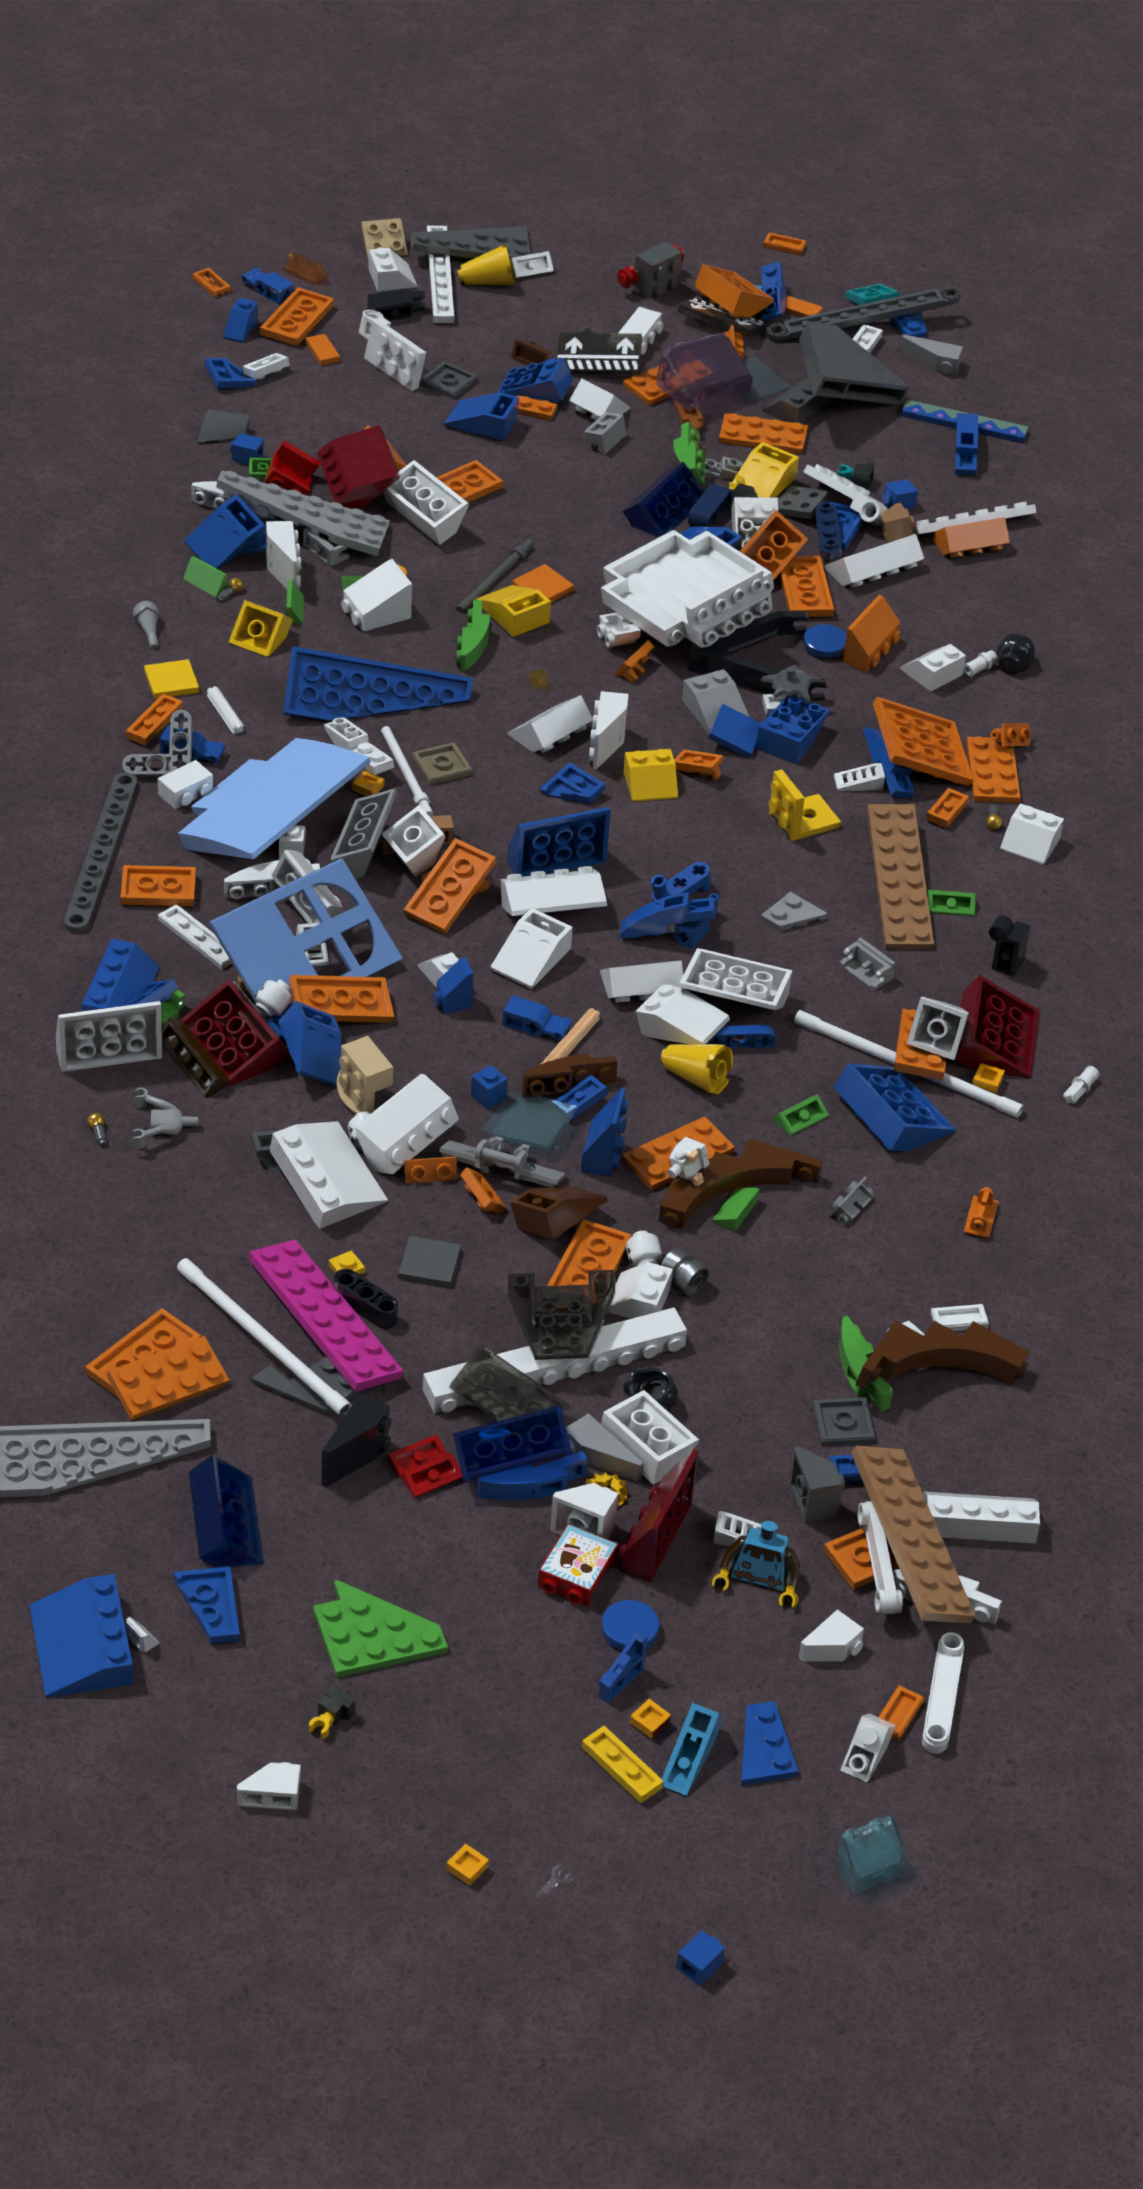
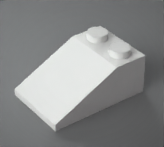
M668 984L660 986L636 1010L640 1030L643 1035L684 1044H706L730 1020L729 1015L688 990Z

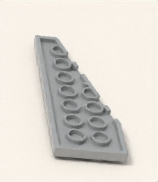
M221 471L216 484L217 488L235 496L237 494L241 498H249L252 501L251 504L257 507L260 504L268 507L269 513L286 521H293V524L297 526H308L311 532L319 535L321 532L329 536L328 540L335 544L378 556L390 520H386L380 515L366 514L360 509H349L336 502L329 503L316 496L309 497L303 495L296 490L282 489L276 484L262 483L255 478L242 477L232 471Z
M210 1419L0 1426V1498L45 1496L210 1448Z

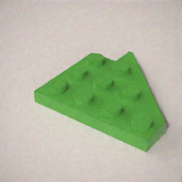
M339 1580L334 1581V1588L339 1600L313 1606V1613L336 1677L448 1653V1646L440 1625Z

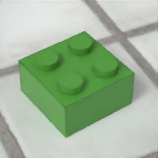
M250 458L249 477L264 483L272 458Z

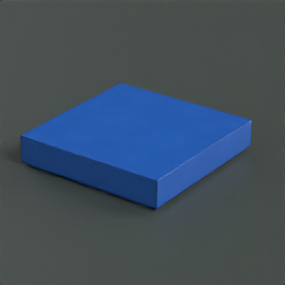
M722 703L708 739L749 758L755 747L758 728L761 723Z

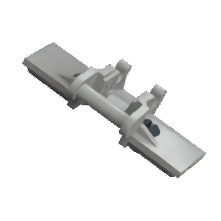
M498 1136L492 1137L489 1140L483 1139L477 1145V1148L450 1140L441 1146L439 1150L444 1157H457V1161L474 1165L477 1168L482 1166L491 1167L494 1164L501 1168H509L511 1173H515L514 1178L522 1183L531 1184L534 1182L553 1187L566 1177V1173L528 1163L530 1145L522 1144V1146L514 1150L513 1155L503 1153L502 1145L504 1138Z

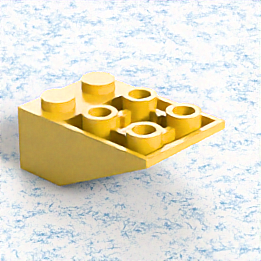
M761 442L751 451L737 475L745 478V485L754 487L758 498H775L797 478L799 457Z
M511 585L475 599L482 600V608L512 637L550 623L551 601L538 589Z

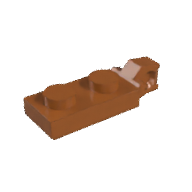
M695 396L674 397L673 405L681 425L690 422L693 429L696 428L700 433V429L703 428V416Z

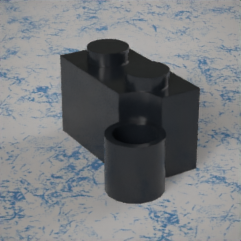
M1000 915L995 919L988 931L990 938L996 941L991 969L1012 977L1015 976L1025 960L1030 925L1019 921L1013 924V921L1004 915Z

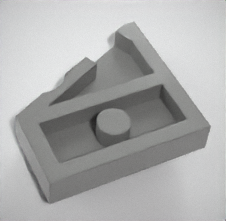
M789 892L761 914L760 920L778 931H783L793 926L807 925L808 921L816 919L820 921L825 920L827 913L796 894Z

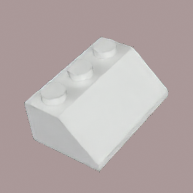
M580 695L555 705L507 734L530 751L536 752L540 750L541 753H544L554 748L552 743L557 741L559 744L571 738L569 735L571 732L574 731L577 734L587 729L586 724L591 722L593 718Z
M286 850L283 852L272 874V878L279 887H282L314 872L310 861L304 858L299 851ZM327 885L313 886L330 917L333 918L339 915L343 906L338 897L332 894ZM302 892L289 898L308 924L320 923Z
M682 961L608 968L600 970V974L608 998H615V1003L630 1001V996L639 995V1000L648 999L663 984L679 987L683 977Z
M644 1390L603 1412L601 1425L643 1462L642 1475L653 1485L660 1482L663 1476L692 1451L699 1442V1439Z

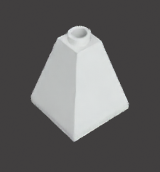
M921 997L907 1044L954 1060L969 1013L963 1008Z

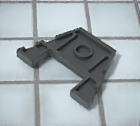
M327 1356L309 1367L333 1390L340 1393L347 1401L363 1391L355 1392ZM269 1365L252 1377V1383L255 1386H262L272 1390L274 1394L286 1396L295 1400V1403L323 1415H328L334 1411L298 1376L289 1381Z

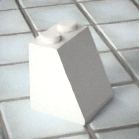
M393 559L388 560L344 590V597L341 601L342 609L345 613L350 614L353 624L355 626L358 625L363 632L410 619L412 583Z

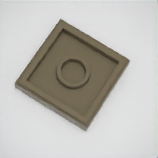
M455 742L412 752V759L429 785L473 775L472 768Z

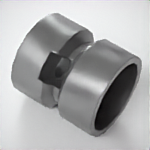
M681 1247L670 1251L661 1263V1266L673 1269L671 1283H675L688 1296L703 1288L710 1275L708 1267L694 1259L690 1253Z

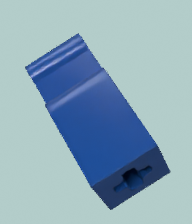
M254 268L241 276V280L254 286L258 294L278 305L283 304L294 292V283L274 272L265 274L259 268Z
M170 725L167 726L160 738V754H169ZM193 731L192 761L201 758L209 760L211 763H218L225 750V744L207 741L201 733ZM180 738L176 740L174 746L177 749H183L187 746L188 742Z
M713 893V894H711V895L709 896V898H711V897H714V898H715V903H716L715 916H716V915H717V910H718L719 895ZM711 919L707 921L685 922L679 925L675 924L674 941L693 949L709 932Z
M513 995L503 1010L502 1025L539 1037L542 1034L554 1037L556 1040H562L570 1029L572 1020L568 1017L562 1018L553 1015L551 1010L542 1004Z

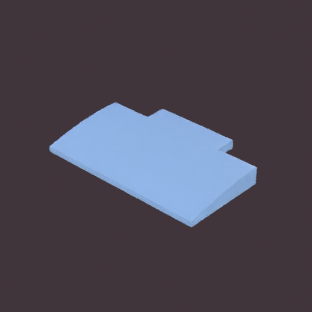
M295 738L268 761L249 759L191 806L193 813L200 816L178 832L182 846L192 851L254 859L371 763L370 758L332 744Z

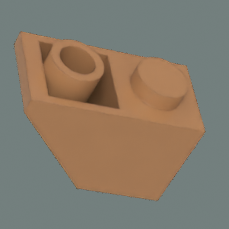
M896 503L880 515L883 536L888 543L913 535L912 529H915L914 518L909 515L908 509H904L901 503Z

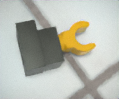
M735 475L736 483H729L730 488L733 489L730 494L732 498L730 502L731 509L734 497L758 498L754 487L745 485V478L740 475Z
M330 1686L318 1702L319 1717H315L309 1722V1732H313L317 1727H322L321 1739L327 1738L332 1723L337 1725L343 1718L349 1721L356 1713L355 1699Z

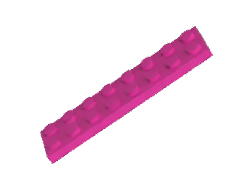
M296 1239L250 1251L249 1261L355 1392L402 1379L403 1369L343 1296L335 1290L334 1285Z

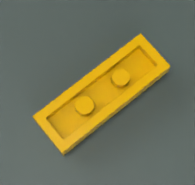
M602 1726L582 1740V1748L640 1803H643L663 1788L664 1781L607 1727Z

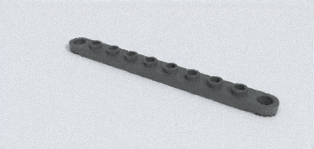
M947 286V288L944 287V289L940 290L932 289L787 320L781 324L773 323V325L770 324L766 329V336L770 341L781 342L800 338L807 322L836 325L842 329L907 314H915L921 311L934 310L957 304L960 301L961 292L956 287L953 288L951 286L949 288Z
M119 773L112 781L64 918V926L69 932L81 933L89 927L137 788V778L133 774ZM122 781H129V782H131L130 784H127V785L120 784V782H122ZM74 920L82 921L80 924H72L71 922Z

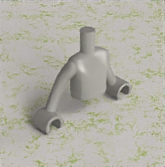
M137 1088L135 1090L134 1105L137 1108L146 1107L150 1103L164 1110H151V1129L145 1131L135 1129L132 1132L131 1145L134 1149L145 1147V1138L157 1134L176 1135L181 1131L182 1126L198 1127V1117L183 1116L182 1112L171 1103L148 1095V1091L145 1088Z

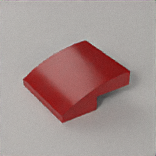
M437 1434L389 1453L387 1456L390 1465L414 1498L464 1478L453 1454L447 1453Z

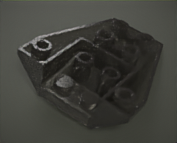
M615 1270L588 1271V1285L536 1286L535 1273L508 1274V1299L534 1360L589 1358L616 1294Z

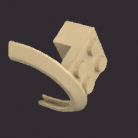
M369 1036L341 1045V1057L339 1058L341 1070L337 1077V1091L343 1103L356 1114L359 1112H369L372 1114L375 1111V1092L393 1085V1066Z

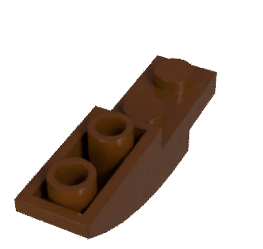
M588 1053L540 1064L523 1074L521 1096L529 1098L565 1094L590 1075L602 1084L615 1083L618 1060L615 1056L590 1058Z

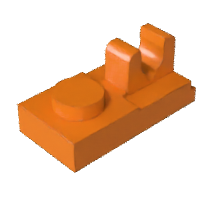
M648 640L613 674L616 677L624 676L628 681L634 682L638 676L645 672L642 665L651 657L648 653L654 646Z
M683 750L674 761L676 770L687 773L700 772V776L703 778L711 774L712 780L716 781L721 776L719 765L724 760L723 755Z

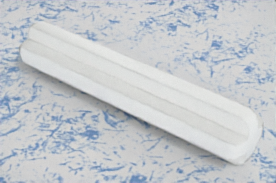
M215 686L208 688V698L233 734L242 733L244 731L243 723L219 688Z

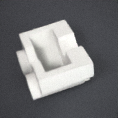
M619 613L599 616L600 624L597 625V633L599 638H605L607 647L636 643L635 639L640 638L641 630Z

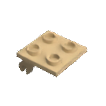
M401 218L361 222L368 259L369 250L377 248H389L398 256L408 255Z

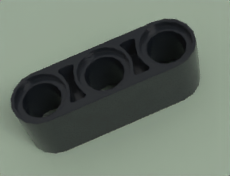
M341 1269L335 1273V1290L343 1296L357 1314L381 1329H391L396 1326L398 1322V1301L395 1297L351 1269Z

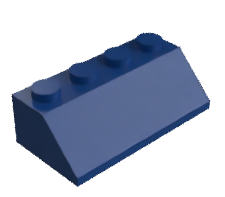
M111 939L82 1002V1012L125 1006L140 992L143 991L145 993L149 990L148 985L154 982L160 966L136 943Z

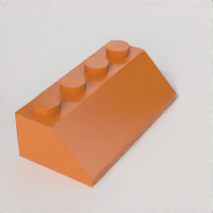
M702 264L694 285L696 289L701 291L700 295L710 298V302L720 305V309L730 312V316L738 319L741 316L750 318L774 301V298L736 272Z

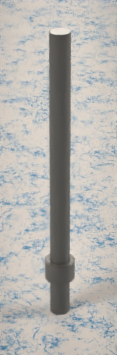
M527 539L521 546H517L511 552V556L456 607V611L464 613L473 604V600L479 598L518 560L521 561L527 555V552L534 546V541Z

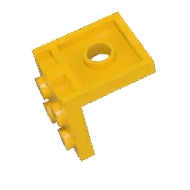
M782 769L774 771L773 782L771 783L772 791L769 801V814L776 817L779 827L788 832L791 841L841 827V821L819 794L804 797ZM810 814L813 815L814 818H807L804 815Z

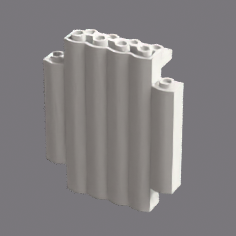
M672 530L603 567L606 583L605 586L601 587L603 603L665 646L676 645L684 637L701 648L711 646L719 638L729 636L737 628L747 626L755 618L763 617L773 609L770 593L774 589L772 572L708 531L689 540L675 530Z

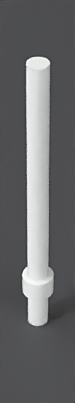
M383 727L381 732L414 795L416 806L420 805L428 816H433L434 813L429 805L430 800L427 794L422 792L390 727Z

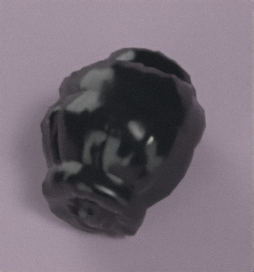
M1016 633L1007 635L997 647L999 668L1010 675L1026 671L1035 659V646L1032 640Z
M635 1368L624 1382L623 1391L627 1396L632 1397L644 1390L667 1411L675 1405L678 1398V1390L674 1379L670 1374L658 1368Z

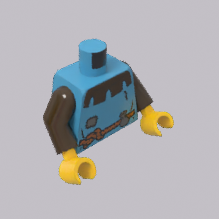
M764 1521L761 1523L760 1529L750 1528L747 1536H739L727 1547L719 1566L721 1571L714 1576L712 1586L714 1587L715 1580L721 1577L726 1581L723 1591L726 1590L729 1586L728 1574L732 1572V1578L782 1591L786 1586V1592L782 1593L779 1597V1604L783 1606L785 1596L790 1595L793 1599L792 1607H795L798 1603V1596L794 1590L798 1588L801 1564L794 1550L789 1547L788 1537L777 1534V1524L772 1521Z

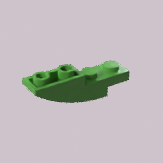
M690 422L681 425V437L673 440L674 451L688 476L694 482L702 485L707 473L705 468L707 457L702 449L700 450L698 446V440H700L699 432L696 428L693 429Z
M473 600V609H468V622L472 623H467V627H463L462 636L457 638L456 664H461L460 671L465 672L479 659L489 639L490 615L482 614V600Z
M845 1316L842 1319L839 1340V1353L845 1376L857 1397L867 1393L880 1412L890 1408L891 1398L893 1397V1391L889 1383H885L879 1376L875 1383L870 1381L865 1390L855 1385L863 1365L873 1353L874 1348L871 1343H867L859 1327L853 1324L848 1316Z

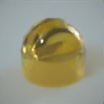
M537 669L529 673V679L533 687L539 689L541 685L543 687L546 686L548 682L546 670Z

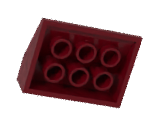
M379 425L333 439L317 452L334 502L349 509L361 510L400 479L385 435Z
M979 975L962 992L960 1008H963L969 1014L955 1060L972 1070H978L982 1063L1005 1070L1004 1075L1031 1078L1040 1010Z
M230 979L181 1019L230 1079V1083L224 1088L270 1071L291 1055L286 1045Z
M693 1449L663 1476L658 1486H653L649 1495L650 1502L648 1506L643 1505L641 1508L638 1525L633 1524L628 1535L629 1542L627 1545L623 1544L619 1550L617 1560L621 1561L620 1572L652 1582L692 1505L698 1450Z

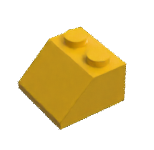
M244 600L228 643L269 657L286 639L293 619Z
M671 749L625 752L623 772L632 802L678 799L676 766Z

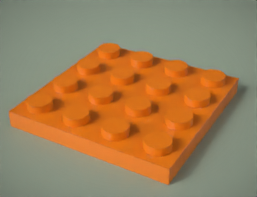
M876 697L873 706L892 763L911 768L916 772H924L936 778H943L955 784L970 787L974 779L954 721Z

